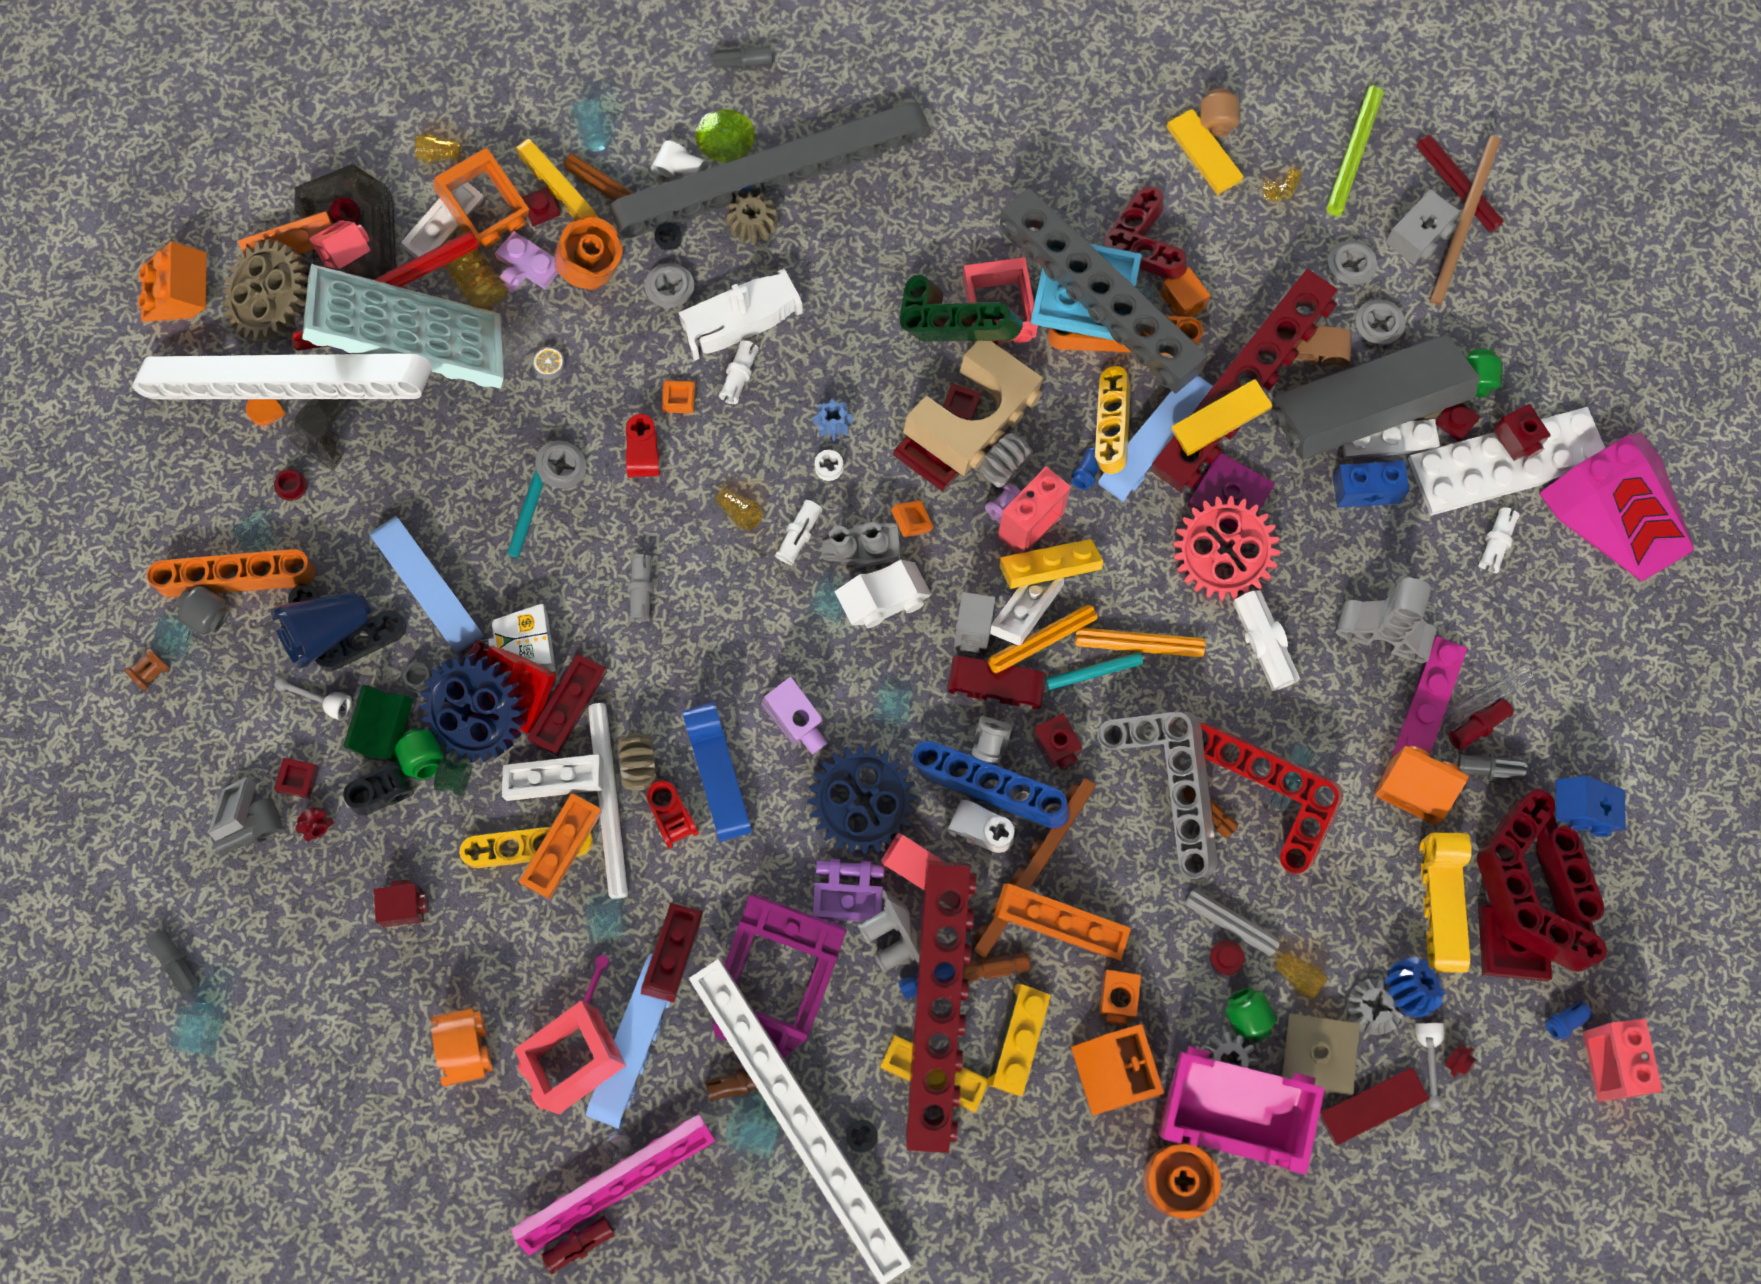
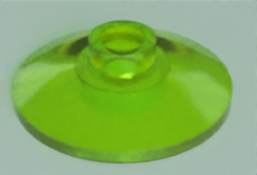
M721 109L709 113L699 122L695 132V140L699 150L706 157L718 162H731L742 158L750 151L755 141V129L752 122L744 114L731 109ZM722 128L729 129L726 133L720 132Z

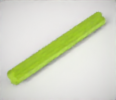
M1370 86L1364 98L1326 208L1327 213L1331 215L1341 216L1344 211L1384 94V90L1381 87Z

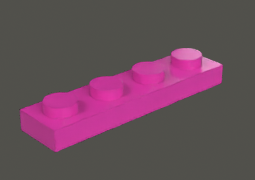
M1439 636L1435 637L1429 660L1423 667L1395 745L1393 756L1405 745L1422 748L1430 756L1468 648Z

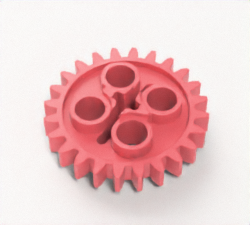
M1233 496L1229 497L1227 505H1223L1219 497H1216L1215 506L1213 507L1206 500L1203 501V512L1193 507L1191 510L1194 519L1191 520L1185 517L1182 519L1187 529L1176 530V534L1183 538V541L1173 543V547L1182 550L1181 553L1174 555V560L1184 561V564L1177 569L1178 573H1189L1185 583L1188 584L1196 581L1197 584L1194 591L1197 593L1206 588L1208 599H1210L1214 592L1219 593L1220 602H1223L1226 593H1230L1234 601L1237 599L1238 592L1242 591L1243 594L1250 592V586L1261 590L1262 586L1259 579L1262 578L1267 581L1271 579L1266 568H1277V564L1270 560V557L1280 555L1279 550L1271 548V546L1279 543V537L1269 536L1276 526L1264 525L1269 515L1266 513L1258 517L1256 515L1258 511L1257 504L1250 510L1246 509V499H1243L1239 506L1234 505ZM1225 519H1231L1237 523L1238 529L1232 534H1226L1220 530V523ZM1207 527H1212L1226 546L1231 543L1234 545L1232 553L1244 564L1246 571H1241L1228 553L1219 554L1221 546L1207 532ZM1199 540H1208L1213 548L1210 553L1201 555L1195 551V543ZM1248 543L1254 544L1259 549V554L1253 559L1245 558L1240 552L1243 545ZM1221 564L1231 566L1234 571L1232 577L1226 580L1218 578L1215 574L1217 566Z

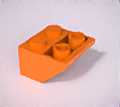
M171 241L163 249L157 251L149 261L142 264L139 271V280L142 281V292L138 299V307L141 309V322L194 318L206 308L207 252Z
M1405 745L1389 761L1374 796L1436 826L1446 817L1469 776L1462 773L1461 769L1453 763L1447 761L1439 762L1429 757V753L1426 750L1416 746L1408 747Z
M1142 1024L1108 1033L1071 1047L1091 1116L1164 1094Z

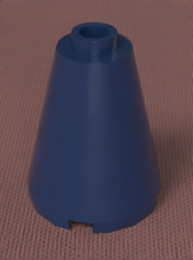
M348 592L278 605L271 609L272 621L279 619L281 627L276 630L277 635L293 663L298 661L297 668L301 669L307 667L368 621L367 614L371 613V610L363 595L358 596L355 592Z

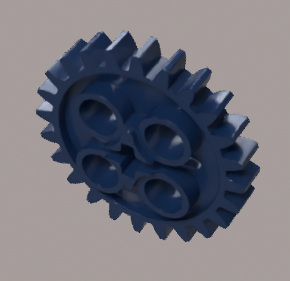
M474 653L466 658L461 654L454 657L453 660L448 659L442 662L441 666L431 671L433 676L425 679L424 683L429 688L421 691L420 695L428 699V701L419 705V708L428 711V715L421 720L422 722H431L432 727L428 731L437 733L439 744L443 742L447 744L446 754L457 750L458 760H461L468 754L471 763L479 758L486 762L493 756L497 758L503 754L504 750L506 751L514 745L513 741L521 736L517 729L525 725L526 722L518 716L526 712L527 708L518 706V701L522 700L525 696L523 694H515L514 689L518 687L519 682H508L507 679L510 677L511 671L509 670L501 674L499 672L500 662L489 666L488 656H484L477 661L476 654ZM457 682L461 683L464 687V693L459 690ZM488 692L494 696L495 704L489 700ZM451 713L457 717L458 724L453 721ZM481 723L487 727L488 734L482 730Z
M858 745L856 754L853 755L851 750L845 747L844 758L841 759L834 752L831 755L833 765L825 761L821 763L823 770L826 772L825 774L814 773L813 777L820 783L819 785L809 786L808 790L815 793L816 797L807 800V804L817 806V810L813 811L809 817L820 818L821 822L815 827V830L827 829L828 832L824 837L825 841L833 836L837 838L836 849L847 843L849 854L853 853L856 846H860L862 855H866L868 845H872L875 852L878 853L881 850V841L890 846L892 834L895 836L897 833L903 835L899 829L900 825L905 827L911 826L912 823L905 818V815L916 813L914 808L908 806V802L916 800L917 796L908 794L907 790L914 786L915 783L904 782L903 778L908 774L909 770L906 769L898 772L896 768L900 763V759L898 758L889 763L887 761L889 751H885L881 757L876 756V746H873L869 753L865 754L863 746ZM869 768L874 771L876 781L873 785L868 786L860 782L858 778L860 769ZM845 774H849L852 777L861 795L867 793L870 796L867 805L879 820L878 826L873 824L870 815L863 805H855L854 801L857 799V794L846 781ZM834 786L844 787L848 793L846 802L842 804L835 803L830 797L831 788ZM887 796L893 801L894 809L892 813L883 814L877 809L879 797ZM859 814L865 819L866 827L862 832H854L849 828L848 819L851 815Z

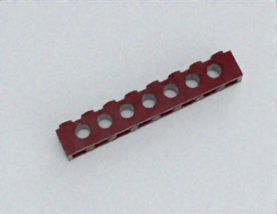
M1307 268L1192 414L1242 387L1239 383V380L1242 378L1256 379L1262 390L1270 391L1280 378V375L1277 373L1283 365L1289 367L1298 356L1300 351L1296 348L1302 341L1308 343L1319 328L1315 324L1321 317L1327 319L1338 304L1334 301L1338 289ZM1306 306L1312 313L1303 315L1296 308ZM1287 330L1293 337L1291 339H1283L1277 332ZM1268 354L1273 358L1274 362L1269 364L1263 363L1259 360L1258 356ZM1241 426L1194 452L1197 455V459L1192 462L1182 459L1180 454L1184 450L1176 437L1173 436L1152 463L1151 472L1180 493L1187 486L1193 489L1203 476V473L1200 472L1207 462L1211 465L1214 463L1223 450L1219 446L1225 438L1231 440Z
M926 861L905 1140L906 1150L949 1153L950 1142L956 1143L958 1121L952 1120L953 1107H959L960 1085H954L955 1071L961 1072L963 1065V1050H957L958 1036L965 1035L966 1015L960 1014L961 1000L967 1001L968 979H962L963 965H970L971 944L965 943L966 929L972 930L974 909L968 908L969 894H975L976 873H970L971 867L967 863ZM946 891H954L959 895V901L953 908H944L939 903L941 895ZM945 926L956 930L955 939L947 944L941 943L937 939L938 931ZM941 962H948L953 965L954 971L950 977L941 979L934 974L935 967ZM938 998H946L951 1002V1007L946 1013L938 1014L931 1009L932 1003ZM941 1033L948 1037L947 1045L941 1049L932 1048L929 1045V1040L934 1034ZM933 1069H940L946 1074L945 1079L939 1084H932L926 1079L927 1074ZM930 1105H938L943 1109V1113L937 1119H928L923 1114L924 1110Z

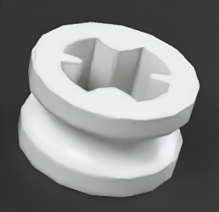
M824 450L816 456L814 463L815 472L818 477L826 481L839 478L843 471V459L839 453L834 450ZM829 459L831 463L837 462L838 464L834 465V470L830 472L827 468H821L820 465L824 466V460Z

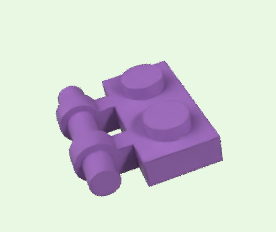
M830 859V862L817 861L816 874L829 875V883H815L813 916L823 920L864 922L882 912L883 897L881 896V891H883V887L870 886V878L884 879L885 865L871 864V861L861 860V864L841 863V859ZM840 876L860 877L859 885L839 884Z

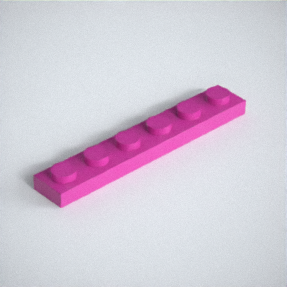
M700 1114L692 1119L683 1121L671 1132L661 1138L652 1140L646 1147L630 1157L621 1159L609 1170L599 1176L588 1179L578 1189L568 1195L557 1198L553 1204L537 1214L526 1217L519 1225L511 1229L515 1241L530 1256L715 1142L712 1133Z

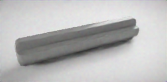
M1193 889L1188 895L1185 904L1189 908L1268 956H1272L1277 951L1280 945L1279 938L1198 889Z

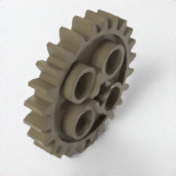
M266 240L264 244L256 242L255 250L249 247L246 248L247 257L237 256L238 267L230 266L234 274L232 277H225V281L230 283L229 288L222 290V293L228 295V299L224 300L222 305L229 308L224 316L231 319L229 326L236 328L237 334L256 342L259 340L267 343L268 338L276 341L278 333L284 336L287 335V325L296 327L293 319L295 316L303 317L299 309L300 306H306V300L303 297L307 294L305 284L308 283V276L304 273L309 267L302 263L304 257L297 254L296 249L279 241L274 243Z

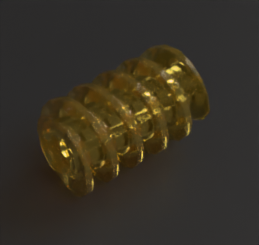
M476 249L444 265L443 268L449 273L453 281L456 282L458 288L463 291L464 296L469 299L473 307L485 309L500 302L508 293V288L505 284H501L500 277L494 275V269L491 266H487L488 261L484 257H480L481 252Z

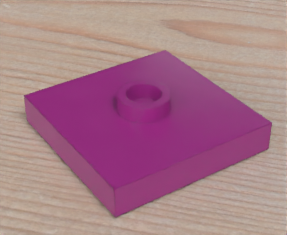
M1220 453L1207 471L1187 506L1190 508L1194 507L1203 512V501L1206 500L1213 507L1215 506L1216 497H1219L1222 504L1227 505L1229 497L1233 496L1234 505L1239 506L1243 499H1246V509L1248 510L1257 504L1258 514L1275 483ZM1225 519L1220 523V525L1233 532L1238 529V525L1234 520Z

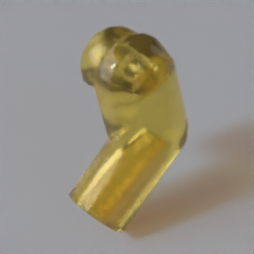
M1295 168L1289 169L1283 183L1273 181L1271 184V181H1267L1262 188L1264 198L1270 202L1290 199L1303 176L1301 171Z

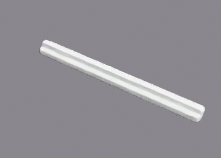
M595 703L589 705L588 712L593 755L600 754L604 759L603 790L597 791L599 808L603 811L600 815L608 892L611 899H622L628 896L608 713L604 703Z

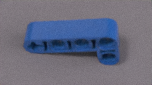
M715 702L683 710V718L693 747L719 842L752 833Z

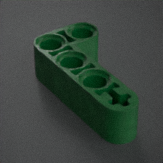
M914 275L905 284L900 312V325L905 331L920 341L1012 340L1022 331L1023 321L1021 317L1004 303L942 304L943 292L941 288L925 276Z

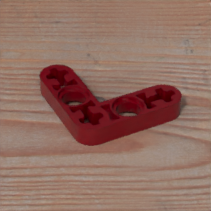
M1145 187L1136 193L1104 238L1105 247L1134 253L1150 250L1154 253L1146 258L1141 257L1139 269L1167 279H1177L1187 271L1186 254L1180 248L1145 237L1164 209L1161 190L1156 187ZM1131 220L1142 221V223L1136 227H1129L1126 225Z

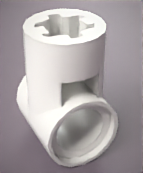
M665 141L651 166V171L656 177L662 175L673 181L706 170L707 162L688 154L686 149L680 144L673 141Z

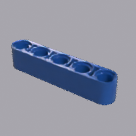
M921 742L913 751V761L921 777L930 782L1049 828L1062 827L1069 820L1070 812L1066 797L1063 792L1054 787L936 742ZM937 757L934 764L923 765L926 758ZM959 768L968 769L967 773L962 777L953 776V773ZM989 780L999 781L993 789L983 788L985 782ZM1025 791L1030 793L1024 801L1014 800V796L1019 792ZM1056 803L1061 805V808L1056 813L1045 812V808L1050 804Z

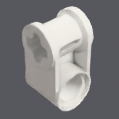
M968 800L960 801L947 830L954 837L958 834L967 838L966 842L979 845L996 853H1002L1010 849L1015 832L1014 826L1009 819L988 811ZM999 828L1005 830V837L1001 836L999 841L993 839V832L997 833Z

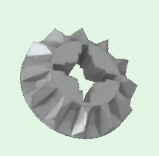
M1347 240L1335 245L1330 251L1326 262L1329 266V274H1333L1337 283H1346L1349 288L1358 284L1363 286L1368 280L1372 279L1377 269V258L1372 249L1366 244L1355 240ZM1347 257L1352 262H1360L1356 267V271L1352 267H1343L1347 262Z
M665 263L655 267L650 271L645 280L647 298L653 302L655 307H664L667 311L674 307L681 309L686 301L691 300V295L695 290L691 273L685 267L675 263ZM664 278L670 281L672 285L678 284L675 286L674 295L668 290L662 291L665 288Z
M1377 299L1368 301L1359 308L1354 326L1357 327L1358 337L1366 339L1368 345L1374 343L1382 348L1387 344H1394L1402 336L1405 330V318L1402 311L1395 304ZM1374 318L1379 321L1388 319L1384 326L1385 330L1381 327L1371 328L1375 322Z
M557 440L546 443L540 448L535 457V471L541 477V482L551 485L552 489L564 488L568 490L570 487L578 485L586 473L584 455L575 445L566 441ZM561 456H564V467L568 469H563L562 473L557 475L556 466L552 463L556 464Z
M1364 980L1358 983L1348 996L1347 1010L1349 1017L1353 1023H1360V1030L1367 1034H1386L1395 1029L1403 1017L1401 1008L1399 1006L1394 1007L1392 996L1386 994L1390 989L1384 980ZM1379 995L1380 1005L1390 1011H1380L1373 1018L1372 1008L1363 1002H1372Z

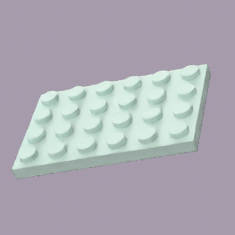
M311 264L308 276L302 339L308 340L317 346L328 345L340 348L350 354H416L424 357L432 364V372L440 373L450 379L460 378L472 381L482 387L492 386L501 388L504 372L501 317L499 313Z

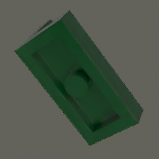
M362 685L343 747L367 759L394 762L396 758L395 746L402 738L413 699L404 694H388L370 685Z

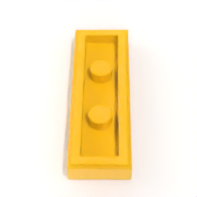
M1193 109L1167 123V129L1217 195L1242 182L1244 178L1242 173L1211 132L1201 126V119Z
M1254 379L1171 426V431L1186 455L1189 456L1270 410L1272 404L1257 380Z
M894 1035L880 1068L910 1082L913 1043ZM962 1067L961 1072L955 1071L954 1085H960L959 1105L976 1113L987 1088L988 1078ZM933 1069L927 1074L926 1079L932 1084H939L945 1079L946 1074L940 1069Z

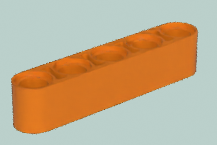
M1166 316L1184 334L1192 336L1193 339L1191 340L1199 347L1204 331L1203 325L1199 320L1192 317ZM1048 328V342L1056 349L1132 353L1124 344H1118L1115 340L1074 332L1060 334L1056 329ZM1138 332L1142 336H1150L1146 332Z
M297 549L160 560L149 567L146 576L149 584L165 597H179L183 591H191L198 586H204L216 594L296 587L297 585L312 582L316 569L304 552ZM304 564L299 572L292 573L296 565ZM271 566L270 571L266 575L259 576L263 568ZM238 569L234 577L227 579L229 572ZM205 572L201 580L194 582L195 577L199 573ZM172 575L169 582L162 584L166 576Z

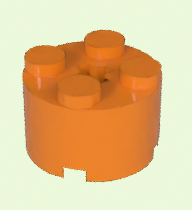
M593 216L570 222L564 228L555 250V269L557 273L568 283L583 289L594 290L607 283L613 276L623 252L622 243H620L615 228L607 221Z
M474 1008L430 1017L432 1024L438 1026L431 1028L437 1068L442 1067L443 1075L447 1074L445 1077H440L443 1087L486 1078V1072L493 1071L490 1051L487 1049V1046H482L481 1038L487 1036L485 1020L481 1011L475 1012Z
M1175 1144L1165 1146L1151 1155L1144 1169L1143 1186L1148 1200L1158 1211L1170 1217L1192 1219L1203 1215L1216 1202L1221 1190V1175L1216 1163L1202 1149L1190 1144ZM1180 1171L1183 1177H1188L1189 1184L1183 1185V1191H1181L1180 1186L1174 1184V1178L1179 1177Z

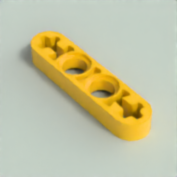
M526 139L515 147L519 158L540 181L542 179L549 186L551 194L558 201H563L568 207L566 208L567 212L576 221L585 219V217H598L592 207L530 139Z
M1120 366L1107 368L1099 379L1095 457L1099 468L1106 474L1118 473L1127 463L1131 383L1127 371ZM1114 380H1117V381H1116V389H1117V391H1113V389H1112V387H1111V385L1114 384ZM1119 402L1122 404L1116 411L1106 410L1112 403ZM1110 428H1120L1119 433L1115 436H1105L1106 431ZM1109 448H1113V450H1114V452H1115V455H1113L1112 460H1109V459H1110V449H1109Z
M551 827L471 836L462 842L459 851L460 857L466 865L472 868L531 862L537 852L535 850L536 840L541 836H546ZM591 832L577 856L585 855L592 848L593 836ZM510 839L518 841L519 851L516 855L512 857L502 855L501 846L505 841ZM494 841L493 849L496 859H491L492 854L490 852L479 854V860L474 861L471 855H467V851L473 850V844L478 843L481 849L491 848L489 842Z

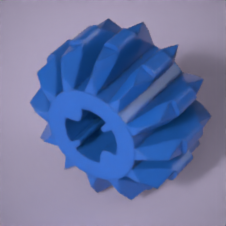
M1415 956L1407 957L1393 964L1387 970L1388 977L1384 982L1390 990L1386 994L1392 996L1394 1007L1399 1006L1404 1016L1411 1015L1413 1018L1424 1017L1437 1010L1443 1004L1442 997L1445 995V992L1440 987L1442 980L1437 978L1435 968H1429L1426 959L1419 960Z

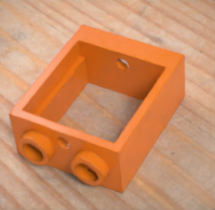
M487 147L434 178V190L462 231L474 234L479 247L482 245L485 248L490 247L500 240V234L507 230L511 232L517 231L526 224L525 219L530 209ZM486 172L513 213L478 233L451 191Z

